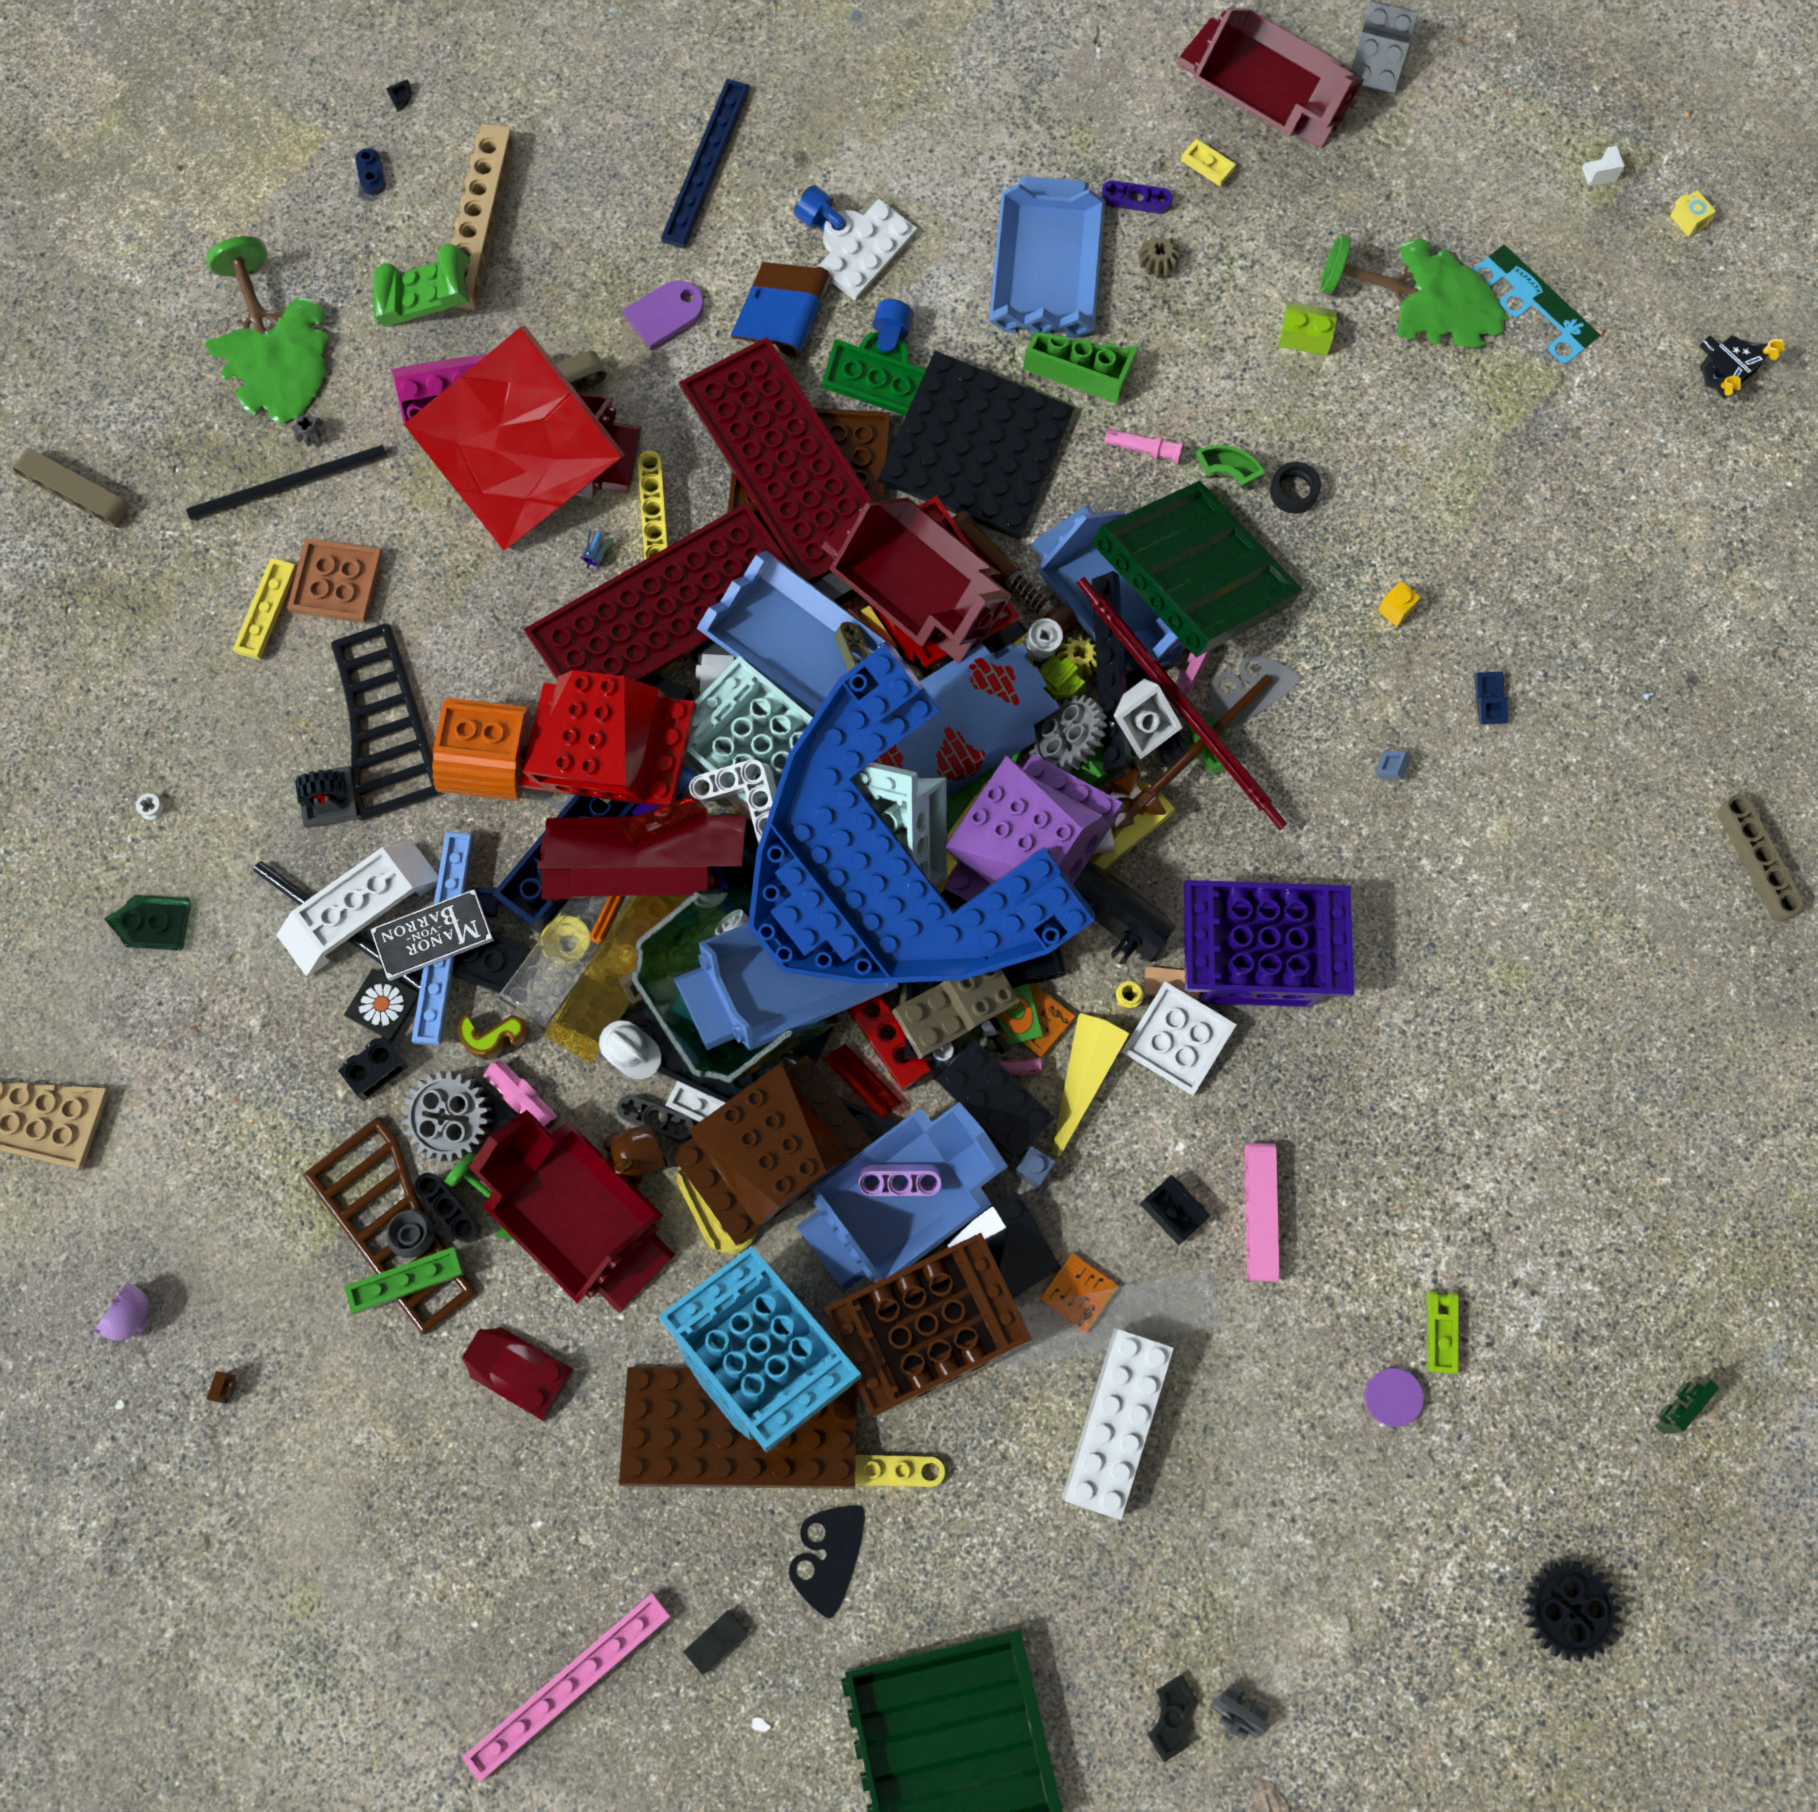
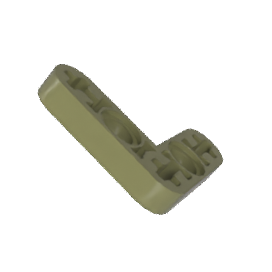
M851 622L841 623L834 637L849 671L869 656L870 652L860 629ZM852 652L858 654L861 659L856 658ZM907 664L919 681L923 680L921 671L917 667Z

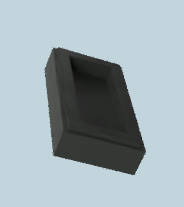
M728 1609L688 1646L683 1653L703 1675L748 1632Z

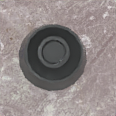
M409 1209L398 1213L391 1219L387 1228L386 1238L388 1246L394 1254L402 1258H414L422 1255L430 1248L434 1241L435 1227L433 1220L427 1213L421 1210Z

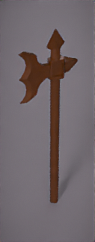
M1264 675L1212 726L1218 735L1273 682L1271 676ZM1201 738L1150 788L1145 787L1142 791L1138 788L1137 781L1141 777V773L1136 764L1132 762V768L1129 769L1127 775L1120 779L1110 780V790L1107 794L1119 801H1130V807L1125 812H1121L1116 818L1113 831L1134 824V817L1138 813L1140 815H1144L1146 812L1150 815L1166 814L1164 807L1158 799V794L1207 747Z

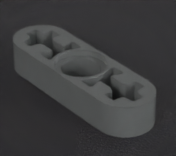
M632 1095L622 1097L617 1104V1113L628 1123L636 1126L650 1125L653 1132L679 1142L687 1141L692 1137L689 1131H682L681 1135H677L678 1131L676 1128L668 1125L669 1116H673L671 1119L672 1123L681 1125L682 1121H684L688 1130L691 1129L694 1124L686 1115ZM631 1102H634V1107L643 1112L642 1121H638L641 1116L637 1113L631 1112L627 1116L623 1107L625 1105L629 1106ZM654 1111H659L664 1116L663 1122L658 1126H652L648 1123V1117Z

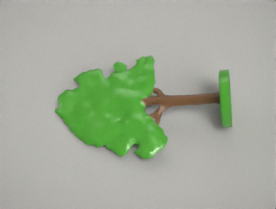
M1341 233L1336 238L1323 270L1319 287L1320 293L1332 294L1342 274L1393 291L1398 300L1402 302L1399 327L1396 329L1397 335L1400 338L1406 337L1407 340L1416 338L1415 334L1427 331V338L1437 345L1441 343L1440 335L1452 332L1456 345L1478 348L1485 345L1479 334L1488 333L1491 336H1497L1504 332V321L1508 320L1509 317L1505 315L1504 310L1500 307L1498 300L1494 296L1495 292L1490 289L1489 284L1482 279L1479 272L1471 270L1468 266H1460V262L1455 260L1448 250H1441L1438 254L1430 256L1429 252L1433 250V247L1426 240L1417 238L1405 242L1399 249L1405 267L1399 276L1388 277L1347 264L1351 237ZM1407 278H1414L1416 286L1408 287L1401 284V281ZM1401 293L1407 294L1408 298L1403 297Z
M252 236L229 238L219 242L209 250L206 255V262L214 274L237 277L248 308V318L244 321L243 329L234 330L216 339L211 338L206 342L205 346L209 349L208 354L212 355L215 359L220 356L230 363L223 366L221 378L228 381L235 376L246 383L236 390V396L245 411L256 416L257 411L263 406L269 412V417L273 421L280 424L286 423L290 419L297 421V416H302L312 398L317 396V391L321 388L323 378L326 376V360L321 354L325 352L324 346L328 341L329 335L325 331L316 330L311 326L312 323H322L324 311L321 306L304 297L296 298L294 302L287 306L286 311L269 312L265 310L257 299L248 273L257 269L267 259L266 246L261 239ZM262 317L273 320L276 324L275 328L270 331L267 330L263 325ZM250 323L254 325L253 330L250 329Z

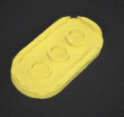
M679 1167L677 1173L678 1185L706 1242L713 1249L721 1253L736 1254L747 1249L754 1241L757 1232L736 1246Z

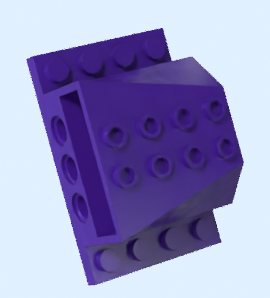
M1205 880L1184 881L1185 991L1203 992L1202 1004L1311 1007L1323 996L1352 997L1354 995L1351 886Z

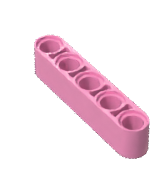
M1246 1143L1248 1281L1278 1282L1279 1236L1276 1145L1274 1143Z

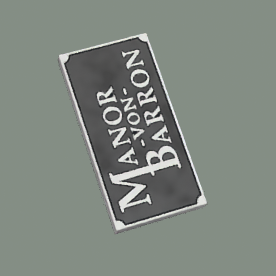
M474 889L370 929L389 981L494 941Z

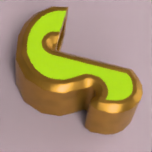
M464 1014L459 1020L457 1028L461 1043L472 1055L483 1060H490L500 1056L509 1041L515 1047L521 1046L529 1036L527 1024L523 1019L515 1015H510L480 1035L470 1018Z

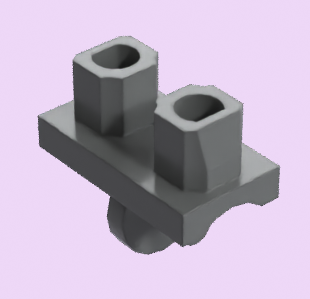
M1233 1683L1213 1700L1210 1708L1222 1715L1218 1723L1227 1728L1224 1738L1228 1741H1231L1235 1735L1246 1740L1248 1734L1257 1739L1262 1732L1266 1733L1270 1725L1266 1722L1269 1707L1260 1701L1254 1700L1249 1710L1240 1705L1245 1692Z

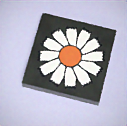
M372 968L344 1013V1016L393 1042L417 1003L419 992L394 979L389 981L385 974Z

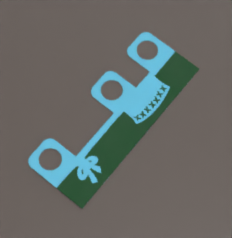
M1505 244L1472 269L1475 272H1478L1481 268L1491 270L1493 278L1486 282L1489 286H1492L1500 278L1504 277L1514 287L1499 301L1500 305L1511 316L1518 317L1533 305L1563 333L1548 346V351L1561 363L1569 362L1601 336ZM1513 296L1519 297L1523 302V306L1519 310H1512L1507 306V300ZM1561 342L1569 344L1571 347L1570 355L1565 357L1558 355L1555 350L1556 345Z

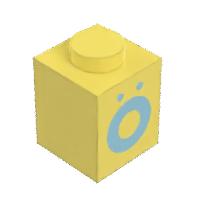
M1696 190L1690 195L1684 194L1677 199L1670 217L1687 237H1690L1708 226L1716 210Z

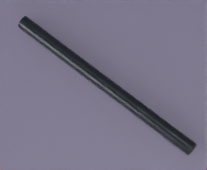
M382 444L188 507L186 511L190 520H194L385 458L387 454Z
M259 861L255 865L253 871L297 904L301 905L311 898V896L263 861ZM360 932L348 939L350 943L382 965L375 943ZM412 972L399 977V979L414 990L420 992L422 978Z

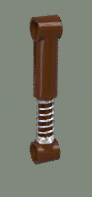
M961 510L952 518L974 551L1001 573L997 582L1002 587L1014 590V594L1019 595L1020 600L1024 599V604H1029V609H1034V613L1038 614L1039 618H1048L1056 621L1061 627L1063 636L1078 624L1076 616L1068 607L1063 604L1055 606L1052 601H1047L1046 596H1042L1041 591L1038 592L1036 590V586L1033 587L1031 582L1026 581V577H1022L1021 568L978 528L975 520L969 513Z

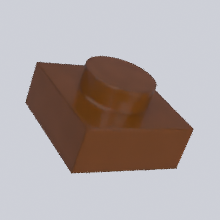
M216 1371L207 1400L226 1404L235 1392L236 1382L234 1380L236 1375Z

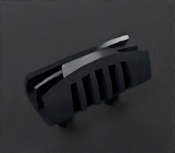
M1091 861L1086 864L1073 884L1095 912V922L1121 941L1111 952L1113 959L1121 952H1124L1119 964H1125L1134 951L1148 962H1151L1177 927L1148 900Z

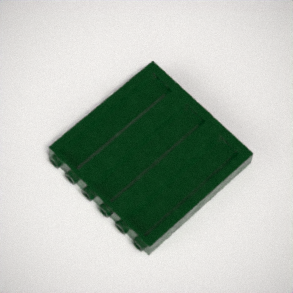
M1200 480L1102 525L1091 542L1196 658L1289 608L1303 591L1295 580Z
M1021 1629L845 1671L846 1677L841 1678L844 1697L850 1696L852 1709H848L847 1712L851 1729L857 1728L859 1740L854 1741L857 1760L863 1759L865 1772H861L860 1776L863 1791L870 1792L872 1804L867 1805L868 1812H1062Z

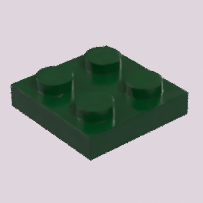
M1711 1379L1692 1383L1686 1382L1676 1392L1675 1395L1678 1398L1672 1406L1668 1404L1661 1410L1658 1415L1660 1420L1655 1427L1663 1434L1684 1432L1720 1387Z

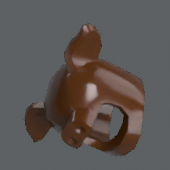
M642 1125L620 1133H613L603 1142V1147L611 1152L615 1172L619 1175H624L633 1185L641 1184V1177L645 1173L668 1168L667 1160L662 1155L650 1125Z

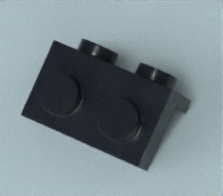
M1173 1175L1167 1177L1161 1185L1140 1203L1178 1246L1210 1217L1204 1206Z

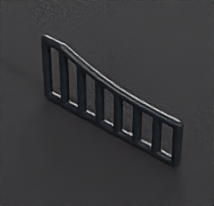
M384 623L332 641L331 647L339 670L349 714L351 771L358 813L357 819L364 821L442 794V792H437L434 786L433 754L391 625ZM383 635L387 648L349 661L346 660L343 648ZM388 658L391 659L394 671L353 684L350 671ZM398 680L401 694L358 708L356 694ZM405 703L409 714L408 717L361 732L360 718ZM413 727L416 740L361 758L362 743ZM420 749L424 763L360 784L361 769ZM428 773L431 782L430 787L365 809L361 795Z

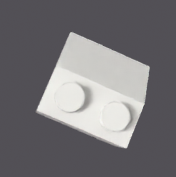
M1143 679L1123 694L1114 714L1116 721L1139 759H1142L1183 728L1159 685Z

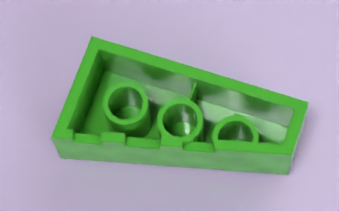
M1035 332L1026 350L1023 370L1117 403L1134 366L1138 347L1129 346L1126 349L1116 347L1117 344L1106 342V345L1092 344L1091 340L1088 339L1072 341L1068 340L1067 336Z

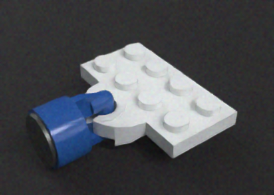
M817 185L810 186L799 197L794 207V216L809 228L815 229L817 227L824 232L823 243L830 253L817 267L825 268L832 277L831 283L856 301L916 234L917 228L880 199L864 215L851 210L836 212L831 208L834 199Z

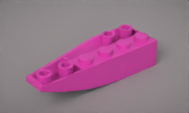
M487 354L391 369L403 424Z

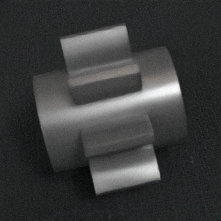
M310 413L300 417L297 416L296 425H291L297 442L300 443L304 440L307 447L311 444L321 443V436L326 434L320 417L313 419Z

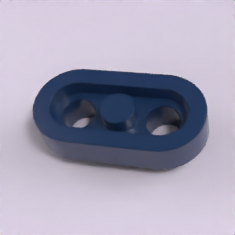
M372 148L362 149L355 157L359 182L365 193L369 195L380 194L386 187L382 161L376 150Z

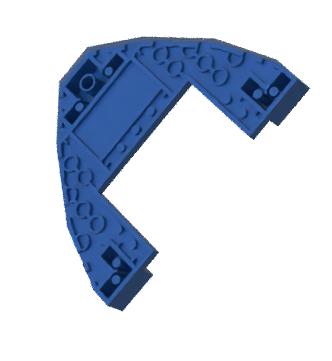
M889 640L838 679L788 754L757 848L748 922L749 930L782 972L857 984L965 980L1049 954L1094 922L1095 912L1045 846L953 911L851 778L941 710Z

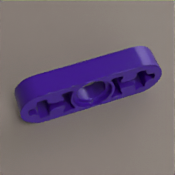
M1115 180L1106 182L1102 187L1101 198L1105 200V205L1156 214L1167 213L1171 208L1173 199L1172 193L1166 188ZM1115 191V196H1110V192ZM1123 192H1126V198H1123ZM1134 193H1139L1143 196V199L1141 201H1134L1130 196ZM1148 196H1151L1150 202H1147ZM1159 198L1164 199L1162 204L1158 203Z

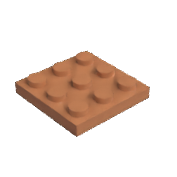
M305 538L287 609L290 613L366 623L383 552L379 548Z

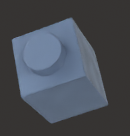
M1031 1146L1016 1168L1015 1175L1039 1190L1053 1169L1055 1161Z

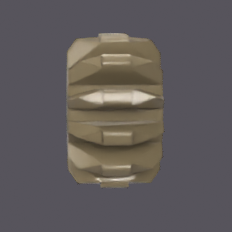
M1164 234L1160 238L1152 235L1150 240H1144L1141 249H1139L1138 257L1140 259V268H1145L1146 275L1153 272L1155 278L1159 274L1167 277L1169 272L1176 270L1181 255L1179 253V244H1173V237L1165 239Z

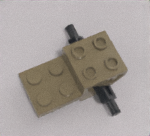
M998 969L965 980L943 981L932 989L894 1008L892 1013L919 1059L982 1027L989 1040L993 1039L1000 1054H1003L1011 1048L1003 1037L1004 1031L996 1018L1016 1006L1020 1001L1002 970Z

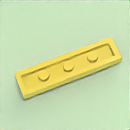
M270 558L233 647V651L236 654L257 660L261 659L297 571L295 564Z

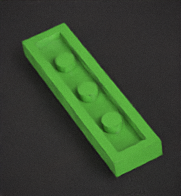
M451 1247L344 1286L351 1313L355 1315L463 1276L464 1272L457 1249Z

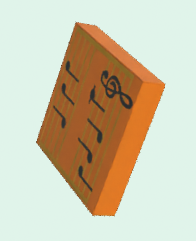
M1032 982L1030 987L1044 1038L1021 1044L1036 1057L1042 1058L1075 1019V1015Z
M1071 1253L1040 1298V1301L1086 1334L1119 1286Z

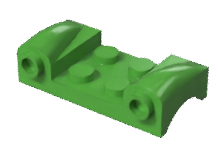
M445 244L437 250L438 262L401 272L392 264H381L374 269V318L387 327L470 303L464 279L465 268L470 263V258L455 245Z

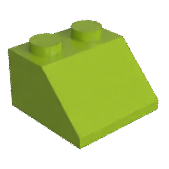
M1287 301L1278 347L1327 356L1334 336L1337 320L1336 310Z

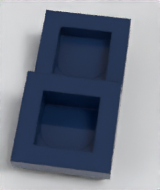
M1503 672L1474 673L1480 725L1508 724L1507 697H1504Z

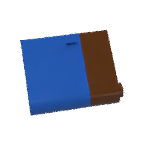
M762 262L731 333V337L733 339L758 342L768 336L771 343L776 344L783 354L793 358L799 357L831 284L832 277L829 272L822 267L814 268Z

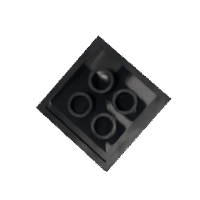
M1017 1191L944 1240L949 1248L981 1232L1013 1299L1061 1269L1033 1216Z

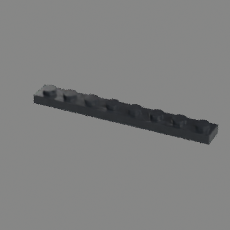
M1111 571L1093 578V588L1100 596L1104 595L1106 600L1122 618L1119 574ZM1093 609L1099 706L1104 709L1103 713L1107 716L1104 720L1107 727L1102 729L1106 735L1101 738L1103 772L1110 775L1132 768L1130 743L1114 717L1123 694L1127 692L1124 645L1097 614L1095 609Z

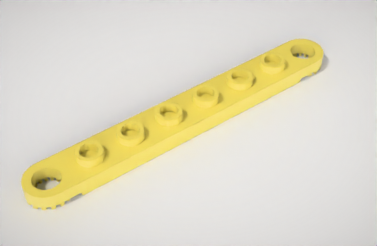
M856 1455L855 1485L934 1487L942 1482L945 1475L944 1465L935 1457ZM928 1463L935 1464L939 1469V1475L933 1481H928L922 1476V1468Z

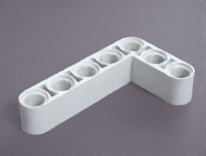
M747 760L694 777L690 782L689 789L691 795L699 800L712 802L745 792L759 845L777 790L770 766L757 760ZM759 766L761 775L758 779L754 780L752 771L755 767ZM734 774L735 784L729 788L727 786V778L729 775ZM708 782L710 785L709 792L703 795L701 792L702 785ZM766 793L768 801L765 806L761 807L759 797L761 794Z

